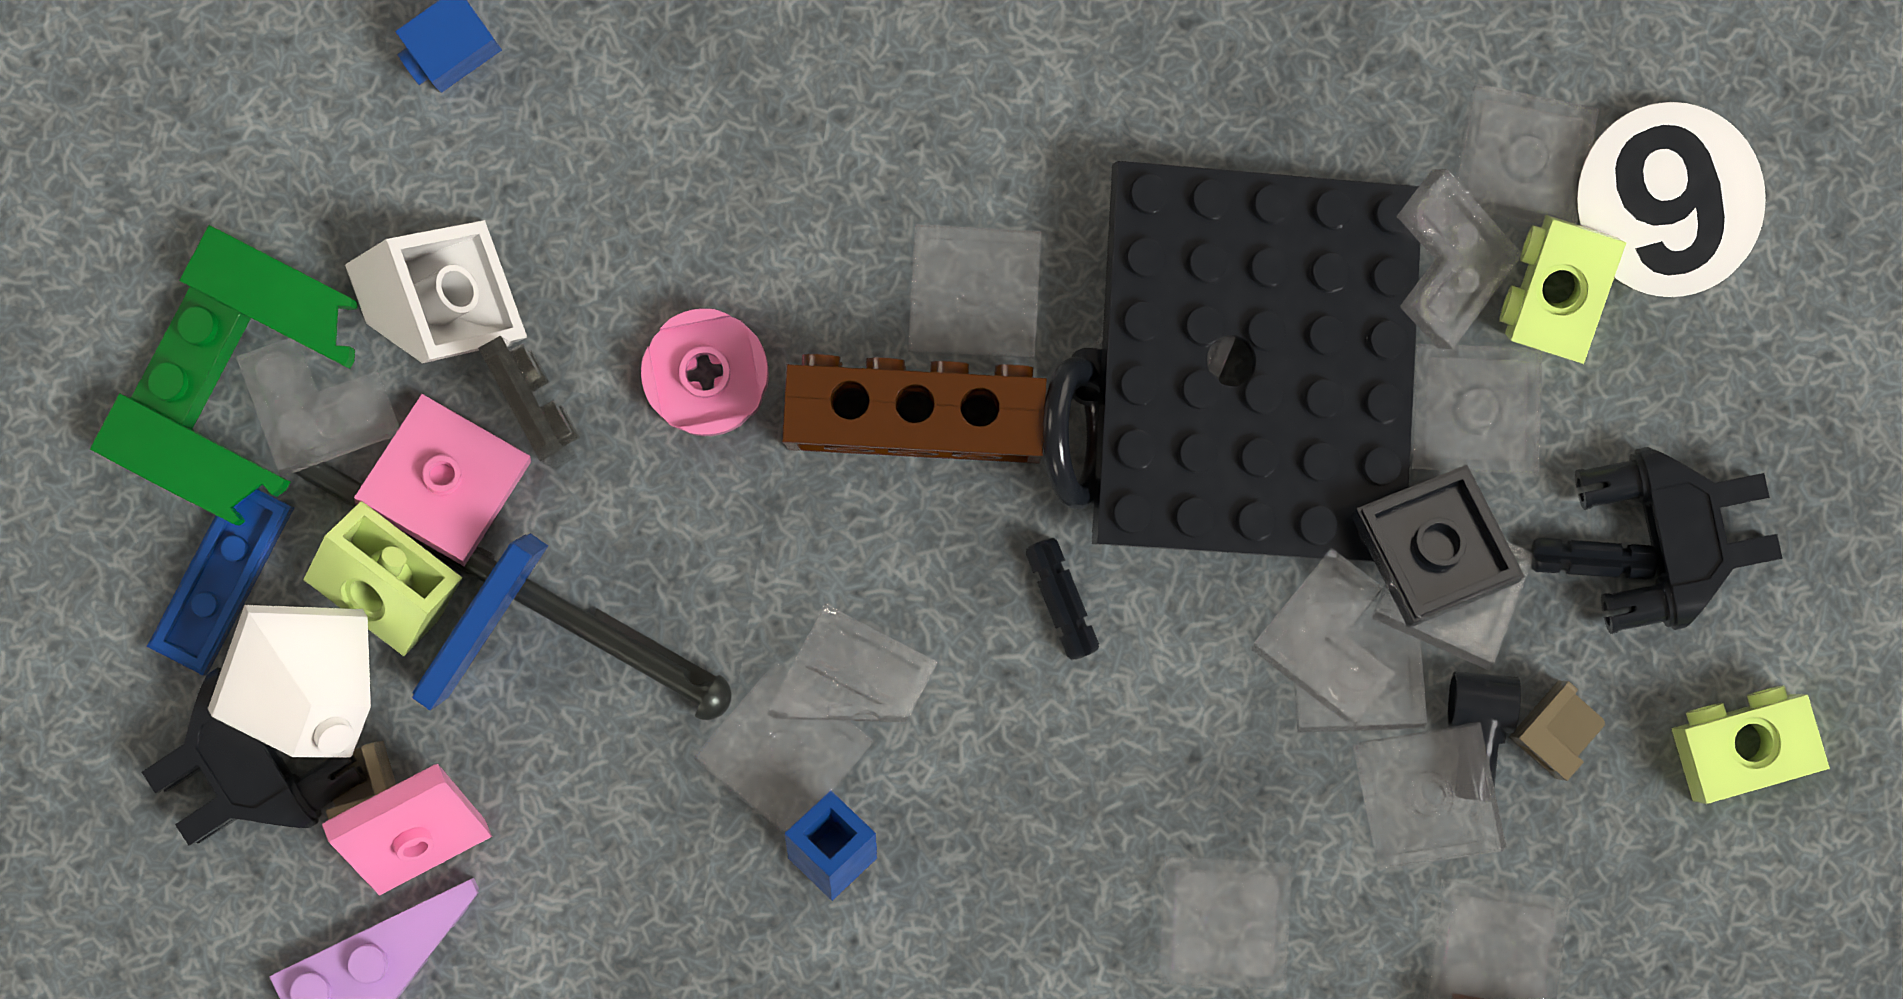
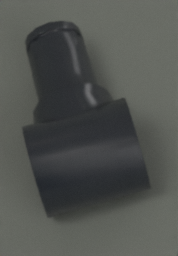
M1453 672L1449 686L1447 719L1449 728L1456 729L1455 738L1460 739L1457 796L1478 800L1494 799L1499 744H1505L1506 733H1515L1519 720L1521 686L1518 677Z

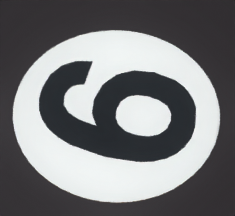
M1664 102L1638 108L1624 115L1607 128L1598 138L1585 160L1580 175L1577 195L1580 226L1618 237L1626 242L1614 278L1634 290L1662 297H1680L1696 294L1728 278L1751 252L1762 227L1766 202L1765 185L1760 164L1743 135L1720 115L1697 105L1680 102Z

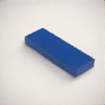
M256 489L234 506L236 511L241 513L246 521L242 525L237 526L215 515L147 645L152 650L201 675L209 673L295 508L260 489Z
M530 533L523 535L508 545L412 693L414 695L412 698L428 710H432L448 699L548 548L547 544Z

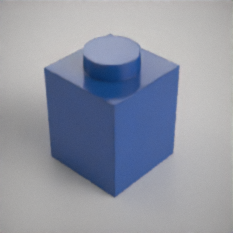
M439 0L395 31L407 47L397 54L406 69L419 86L429 79L441 93L502 51L467 0Z
M831 790L784 833L788 859L831 901L877 859L876 833Z

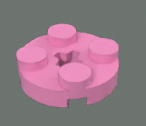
M694 309L670 318L653 337L642 359L641 379L650 405L672 427L696 436H716L740 427L750 416L759 410L762 398L768 387L769 367L761 342L741 320L715 309ZM702 355H708L712 365L722 364L723 376L714 379V388L710 390H703L700 382H689L688 371L697 368V357Z

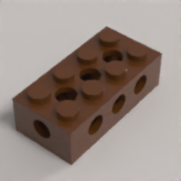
M803 354L802 365L787 364L782 442L788 450L1039 464L1042 459L1043 414L1046 401L1047 378H1034V367L1000 364L995 365L994 375L969 374V363L931 361L930 372L906 371L905 360L873 357L866 358V368L843 367V363L840 362L841 357L824 354ZM851 391L863 393L870 401L868 409L862 416L848 420L839 417L835 413L836 403L843 394ZM922 395L928 398L934 406L930 417L920 423H910L902 419L898 414V408L906 397ZM974 398H983L995 406L998 416L989 425L982 427L969 424L962 416L961 410L963 406Z

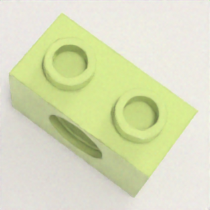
M1545 215L1542 227L1532 225L1524 242L1520 261L1527 263L1528 267L1521 288L1511 286L1504 300L1500 322L1508 324L1505 335L1513 342L1584 364L1626 242L1618 237ZM1565 270L1571 272L1575 281L1572 295L1561 303L1547 302L1542 292L1545 279L1555 271Z
M361 501L325 535L303 580L340 608L363 609L368 617V630L405 656L438 622L462 577Z
M1783 685L1747 695L1750 706L1726 713L1724 703L1713 704L1687 712L1686 715L1689 723L1671 729L1692 800L1708 804L1830 769L1808 695H1787ZM1749 724L1757 730L1760 736V748L1752 758L1745 760L1736 751L1735 737L1742 727Z

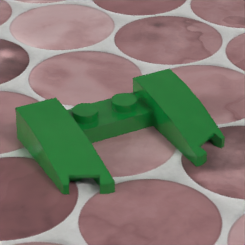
M208 225L179 280L190 286L133 395L130 398L119 393L90 450L214 515L240 526L246 521L241 513L236 511L235 505L262 485L271 495L278 497L287 490L291 481L193 430L195 423L251 318L351 369L355 361V349L350 346L336 345L338 309L357 310L358 302Z

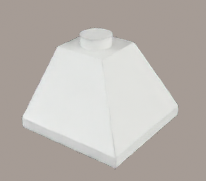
M485 220L385 239L345 264L366 324L421 363L510 344L527 338Z
M244 605L208 707L211 716L291 757H352L371 707L368 617L364 610Z

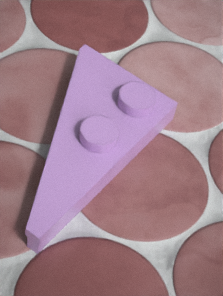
M472 878L269 976L279 998L398 999L427 962L432 952L449 930L455 926L479 893L475 879Z

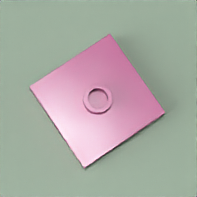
M421 394L360 487L354 500L355 504L363 501L398 529L465 566L528 468L531 458L528 454Z
M435 764L322 824L328 842L379 896L492 837L483 816L439 764Z

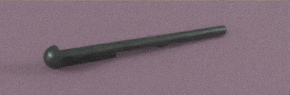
M304 450L297 455L291 466V472L350 506L355 507L357 505L355 504L354 497L362 483ZM405 533L420 546L485 582L497 564V561L494 560V554L482 547H476L466 565L462 566ZM528 578L515 596L514 600L698 704L699 707L695 714L696 718L713 720L722 716L729 708L732 693L728 682L720 674L717 677L601 610L596 608L592 616Z

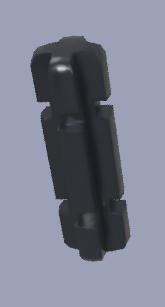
M1047 538L1030 545L1026 549V556L1033 573H1039L1041 580L1037 583L1055 628L1060 627L1064 636L1059 638L1067 657L1071 660H1077L1096 652L1099 649V642L1092 625H1086L1084 617L1088 615L1070 570L1064 571L1061 562L1065 561L1058 541L1055 538Z
M1538 538L1533 541L1530 560L1532 570L1535 572L1560 573L1561 569H1565L1566 574L1614 578L1620 577L1621 573H1625V578L1647 580L1655 576L1657 551L1652 545L1631 544L1627 545V548H1623L1622 543L1568 540L1567 544H1562V539Z

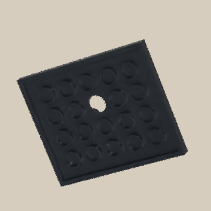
M1116 161L1112 164L1092 544L1374 562L1351 515L1359 507L1409 488L1423 187L1129 161ZM1221 337H1234L1241 340L1247 345L1252 355L1253 365L1251 373L1243 383L1237 386L1221 384L1218 378L1208 369L1207 355L1209 349Z

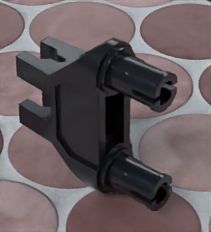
M1649 447L1636 449L1634 454L1629 456V461L1575 471L1576 488L1598 483L1603 485L1602 489L1578 494L1580 504L1584 510L1637 498L1643 505L1651 545L1657 551L1656 570L1658 578L1655 581V585L1601 595L1602 611L1629 608L1627 613L1604 617L1610 634L1661 622L1666 627H1672L1674 630L1686 628L1707 606L1733 569L1783 559L1778 534L1727 543L1720 508L1770 498L1764 473L1715 483L1674 458Z
M219 667L208 673L201 685L184 744L142 771L154 793H159L162 790L164 792L171 790L201 770L217 794L216 798L175 824L188 846L196 842L197 844L202 843L237 819L286 827L311 828L319 822L318 818L322 815L321 808L356 785L367 781L366 774L361 766L352 767L336 778L338 772L357 761L354 755L352 757H330L299 777L291 773L277 749L212 717L208 707L222 670Z

